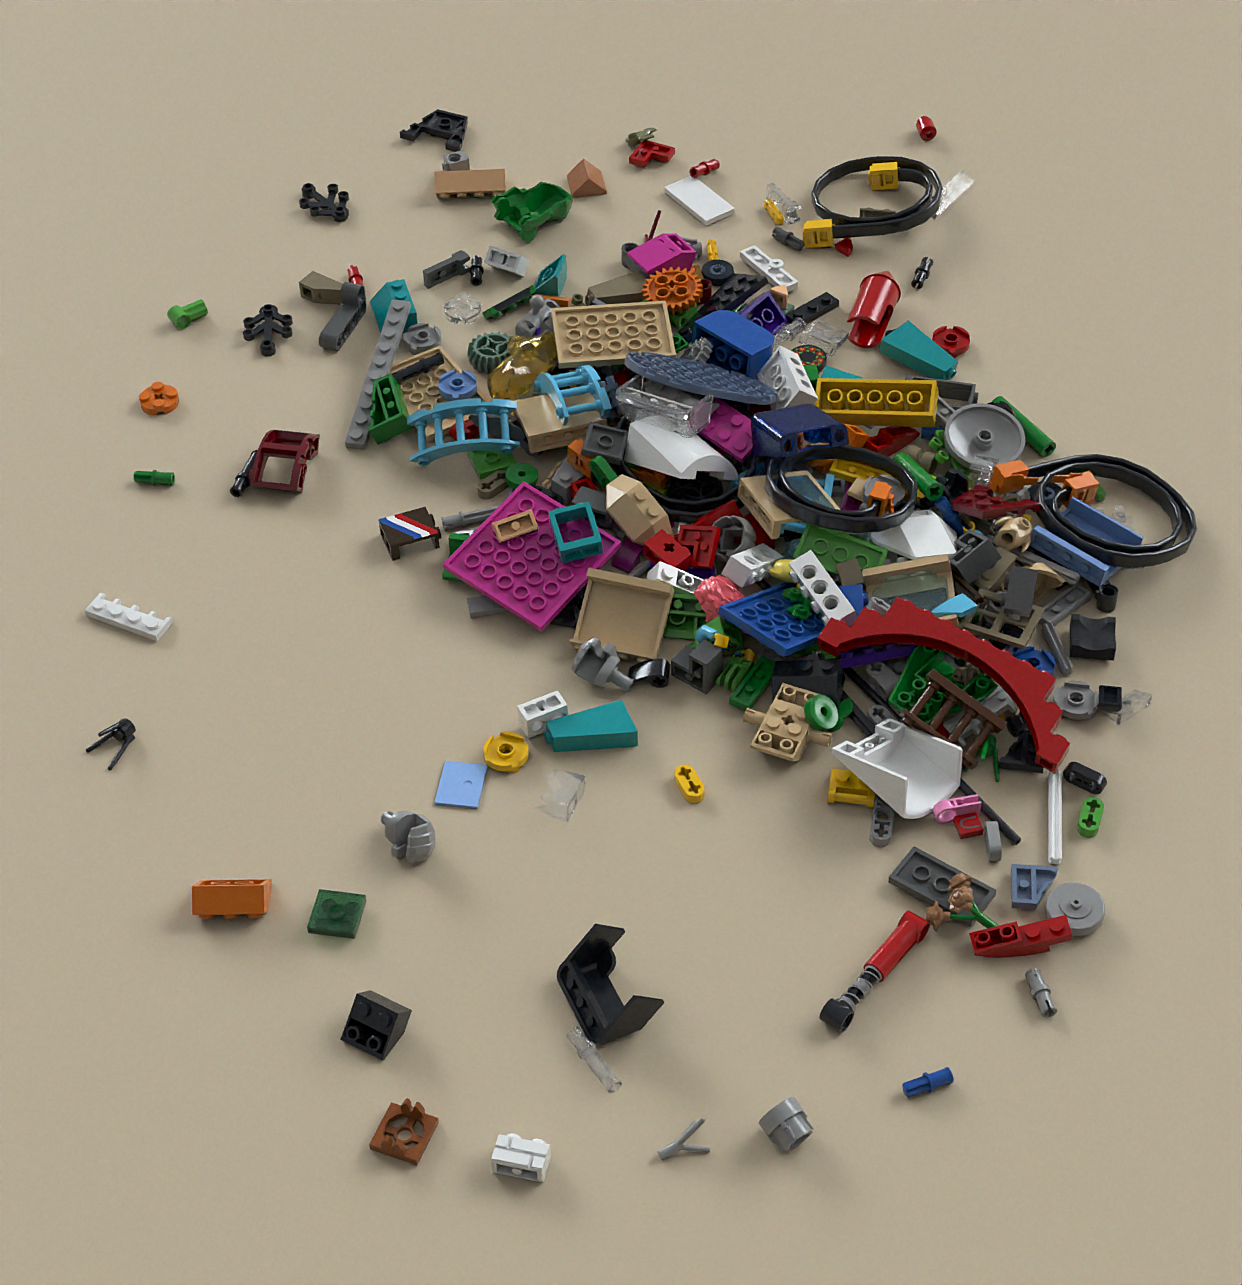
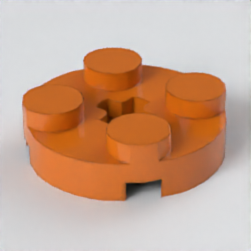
M154 382L152 386L139 394L142 410L150 415H157V412L170 413L179 404L177 389L162 382Z

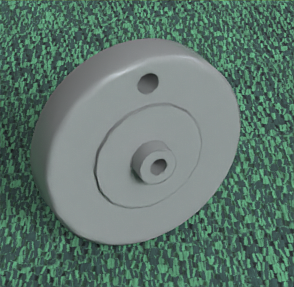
M1065 883L1053 889L1048 895L1045 910L1046 917L1051 919L1066 915L1072 936H1084L1091 934L1101 926L1105 915V903L1101 895L1090 886L1081 883Z

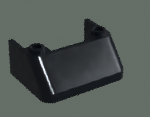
M596 923L559 966L557 981L587 1040L592 1044L603 1045L641 1030L661 1008L664 1001L658 998L633 995L625 1006L623 1005L608 976L616 966V956L612 947L623 936L625 930L624 928Z

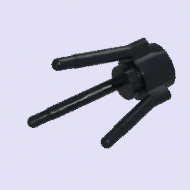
M126 718L121 719L116 724L99 732V737L105 736L88 747L86 752L92 751L111 737H114L117 741L125 740L108 766V770H112L129 743L135 739L133 735L136 731L134 724Z

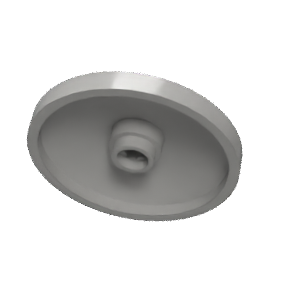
M978 403L963 406L948 418L944 430V443L950 455L963 466L976 471L993 472L995 465L1019 460L1025 446V433L1019 421L1008 411L994 405Z

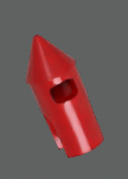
M890 271L868 275L860 284V290L847 319V322L850 323L855 321L848 340L858 347L872 348L881 342L894 308L900 300V287Z

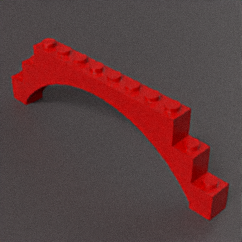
M896 597L884 617L878 611L864 607L851 627L845 621L836 620L831 617L818 636V648L835 657H838L842 652L859 647L896 643L930 647L961 658L997 682L1019 708L1034 740L1036 764L1056 773L1069 751L1070 742L1062 735L1053 734L1061 721L1063 710L1055 703L1046 702L1054 689L1056 678L1047 671L1036 669L1028 661L1019 660L1013 657L1010 652L994 647L989 641L978 639L968 630H961L953 626L950 621L934 616L931 611L927 609L922 610L908 599Z

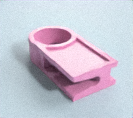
M978 794L942 800L936 803L932 809L936 821L942 824L953 822L954 816L974 812L979 817L982 802L978 801Z

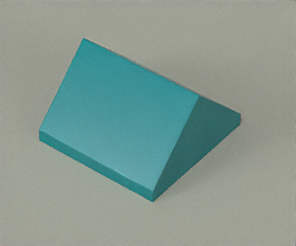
M562 254L539 271L533 286L536 292L531 295L543 294L560 297L567 279L565 254Z

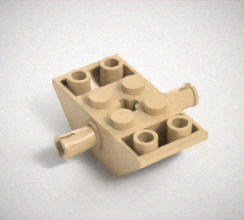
M782 683L768 712L761 713L746 708L743 722L760 726L750 748L790 761L801 760L809 742L828 748L833 734L814 729L808 723L804 713L806 701L818 695V693Z

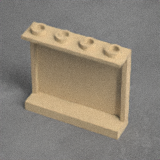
M590 393L563 398L566 407L595 401ZM548 394L516 400L517 409L513 411L514 417L518 418L528 439L530 453L567 446L575 439L577 441L580 439L585 440L590 422L607 426L606 418H601L600 413L596 410L569 415L567 425L563 426L561 419L557 418L556 406Z
M588 568L586 576L589 580L574 637L569 639L574 649L578 651L585 641L597 638L600 640L603 649L608 643L616 646L617 656L622 661L634 659L637 660V663L657 659L674 594L672 584Z

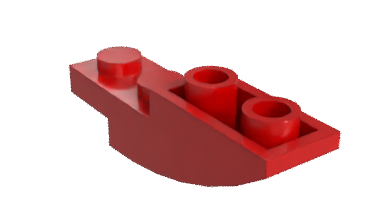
M1066 915L1018 926L1017 921L969 933L975 956L1001 958L1034 955L1049 952L1050 945L1073 940Z

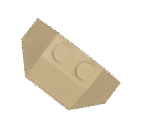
M621 474L606 485V511L633 543L644 546V542L661 529L667 534L673 535L667 513L642 482Z

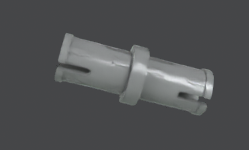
M1031 968L1025 973L1032 989L1031 996L1037 1001L1042 1017H1048L1047 1011L1051 1017L1057 1013V1009L1050 996V987L1045 984L1040 969L1034 968L1035 974H1033Z

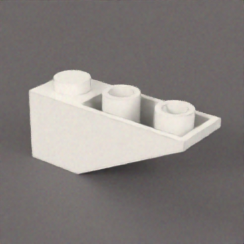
M661 561L647 573V580L672 584L674 593L694 595V591L704 581V579Z

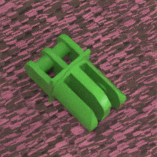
M733 654L730 659H727L726 667L717 678L716 685L722 687L724 684L725 689H731L734 692L752 669L754 662H747L745 658L739 659L737 655Z

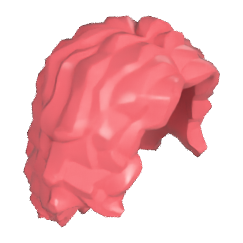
M722 575L711 576L705 579L694 591L696 599L706 613V622H710L720 616L718 614L720 606L745 597L736 583Z

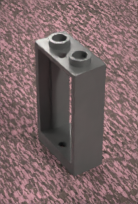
M906 375L905 380H936L938 395L941 398L968 401L967 405L977 404L979 393L975 392L976 384ZM950 405L955 411L963 407L958 405Z

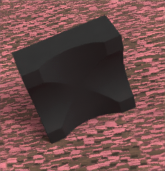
M1072 614L1070 621V657L1114 661L1116 653V617L1092 619L1080 614Z

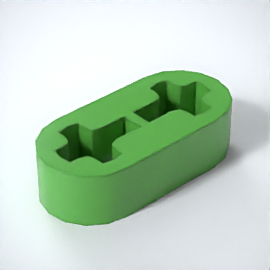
M1088 797L1083 802L1077 831L1084 837H1094L1099 831L1104 804L1099 798ZM1091 807L1095 808L1094 813L1090 812ZM1087 821L1092 822L1090 828L1086 827Z

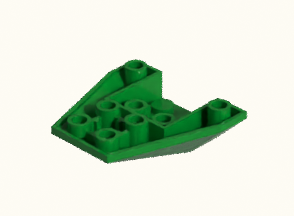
M917 646L913 650L888 703L900 712L903 708L910 712L928 687L924 679L932 669L939 672L978 702L984 701L998 688V685L980 673L964 687L963 682L953 679V672L956 668L943 660V651ZM939 691L935 692L917 717L929 725L945 703L946 696ZM958 705L953 706L946 717L964 709Z

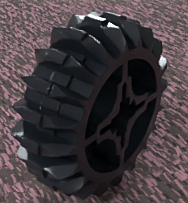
M697 471L695 479L674 477L671 480L668 495L672 498L696 501L718 497L723 494L724 490L718 478L710 476V473H705V471Z

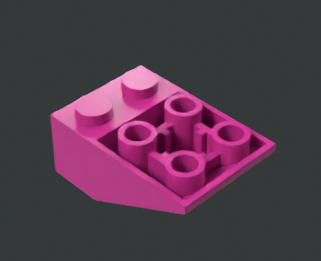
M677 233L661 234L627 252V255L635 264L643 269L644 273L653 274L656 273L655 271L661 273L662 268L669 271L670 267L673 270L680 267V271L687 268V271H690L696 251Z

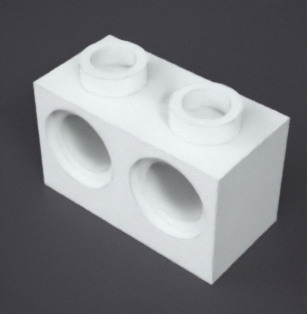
M489 245L484 263L524 277L530 259Z
M558 690L517 706L518 724L528 739L544 733L547 721L568 715L567 704Z

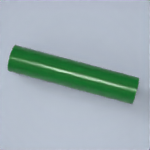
M998 396L992 401L993 403L1003 401L1010 405L1015 413V418L1023 427L1025 441L1043 457H1047L1054 452L1056 443L1004 397Z
M900 452L894 456V461L908 469L918 484V490L931 501H935L942 496V485L907 453Z

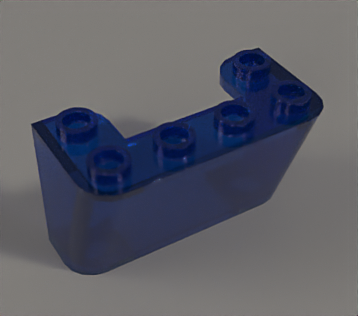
M812 403L758 412L751 419L754 455L782 458L797 455L796 434L802 432L805 441L808 443H829L831 448L848 445V431L845 425ZM786 440H790L792 444L789 451L784 449V442Z

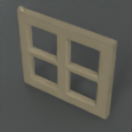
M982 588L978 590L983 599L1001 603V594ZM980 603L977 604L975 613L962 618L959 627L961 630L965 629L973 634L1024 650L1045 608L1032 604V615L1028 623L1009 618V614L1004 613V606H1002L999 614L980 609ZM975 614L995 619L990 629L971 624V621ZM1004 622L1024 628L1019 639L999 633Z

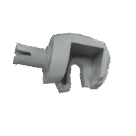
M592 638L590 641H585L579 648L572 667L573 672L579 677L601 688H604L611 681L625 690V692L628 691L634 681L618 671L617 667L620 659L617 656L616 646L608 643L603 649L600 640Z
M388 811V813L384 812L382 814L381 822L385 825V837L393 844L391 847L393 857L402 859L406 855V861L412 863L425 861L430 857L435 848L436 840L435 831L430 820L423 815L410 811H399L396 813Z

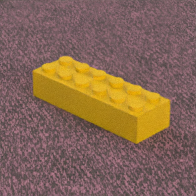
M817 379L816 395L818 399L813 410L816 424L935 427L938 402L936 380Z

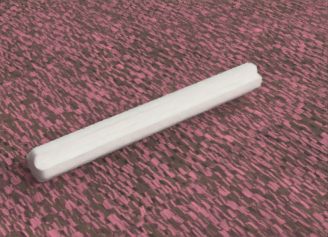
M1057 770L1056 773L1049 771L1048 861L1050 864L1059 865L1062 859V773Z

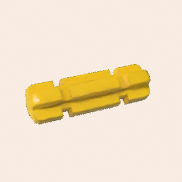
M771 199L764 200L763 206L777 225L783 224L785 217Z
M715 239L707 240L708 261L719 260Z

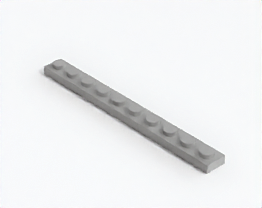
M391 301L345 440L346 448L363 450L366 448L370 435L368 427L371 426L370 411H372L373 407L371 401L373 381L390 373L410 312V301Z

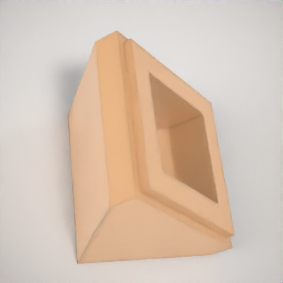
M786 285L772 287L770 294L778 306L786 310L788 308Z

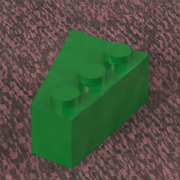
M390 373L373 381L371 399L373 407L372 411H370L371 426L368 427V432L376 443L380 444L412 429L413 426L407 425L409 413L401 387L393 375Z

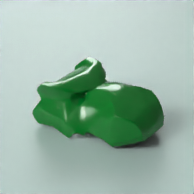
M539 182L528 190L525 188L518 189L514 186L503 194L495 195L491 202L496 208L494 217L498 221H505L519 232L518 236L528 243L535 238L540 225L567 217L573 203V196L555 184Z

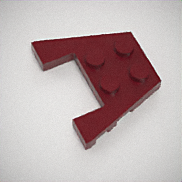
M979 484L954 499L951 509L980 519L1007 516V512L1017 515L1025 514L1027 509H1031L1033 512H1040L1041 503L1029 499L1009 503L1003 501L1002 497H993V490L990 487Z

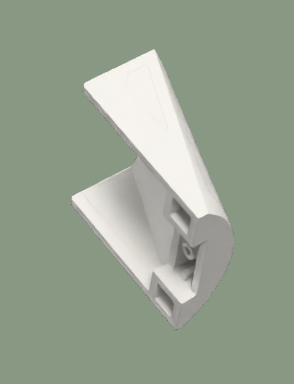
M665 414L647 415L630 423L624 456L626 462L680 479H695L697 471L710 472V476L716 478L738 480L739 475L736 469L726 458L697 434Z
M891 718L875 725V734L856 744L845 741L832 748V754L905 819H917L932 813L936 803L948 800L960 786L963 753L961 747L913 727L909 728Z

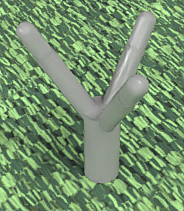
M702 1117L698 1122L693 1121L678 1140L658 1150L660 1158L664 1160L680 1150L710 1152L709 1147L683 1145L706 1119Z

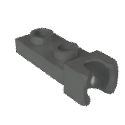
M460 250L452 254V257L423 270L424 286L429 289L458 274L462 276L468 273L470 267L466 266L465 263L470 260V256Z

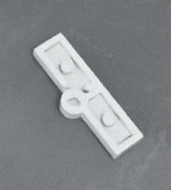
M755 245L740 251V258L761 276H766L768 282L774 287L786 285L788 292L798 288V281L783 269L784 263L782 260L771 259Z

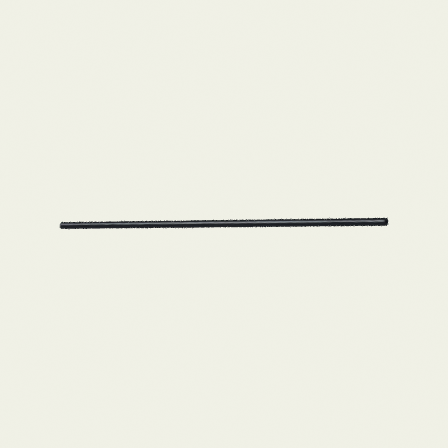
M764 579L755 582L762 590L771 588ZM852 667L843 669V672L876 705H882L887 708L902 723V718ZM960 778V786L958 788L966 796L977 794ZM979 796L978 801L982 802L980 811L990 821H997L999 830L1014 845L1019 844L1021 838Z

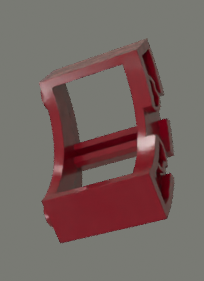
M283 430L268 431L259 445L253 470L249 471L250 486L303 492L307 465L305 463L318 454L320 434ZM269 457L295 459L290 484L262 481L265 465Z

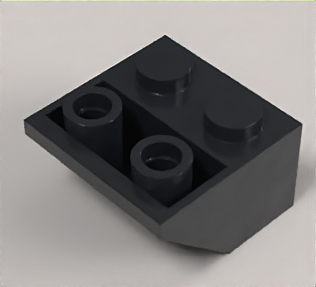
M371 990L357 993L340 1040L384 1060L404 1034L412 1010Z

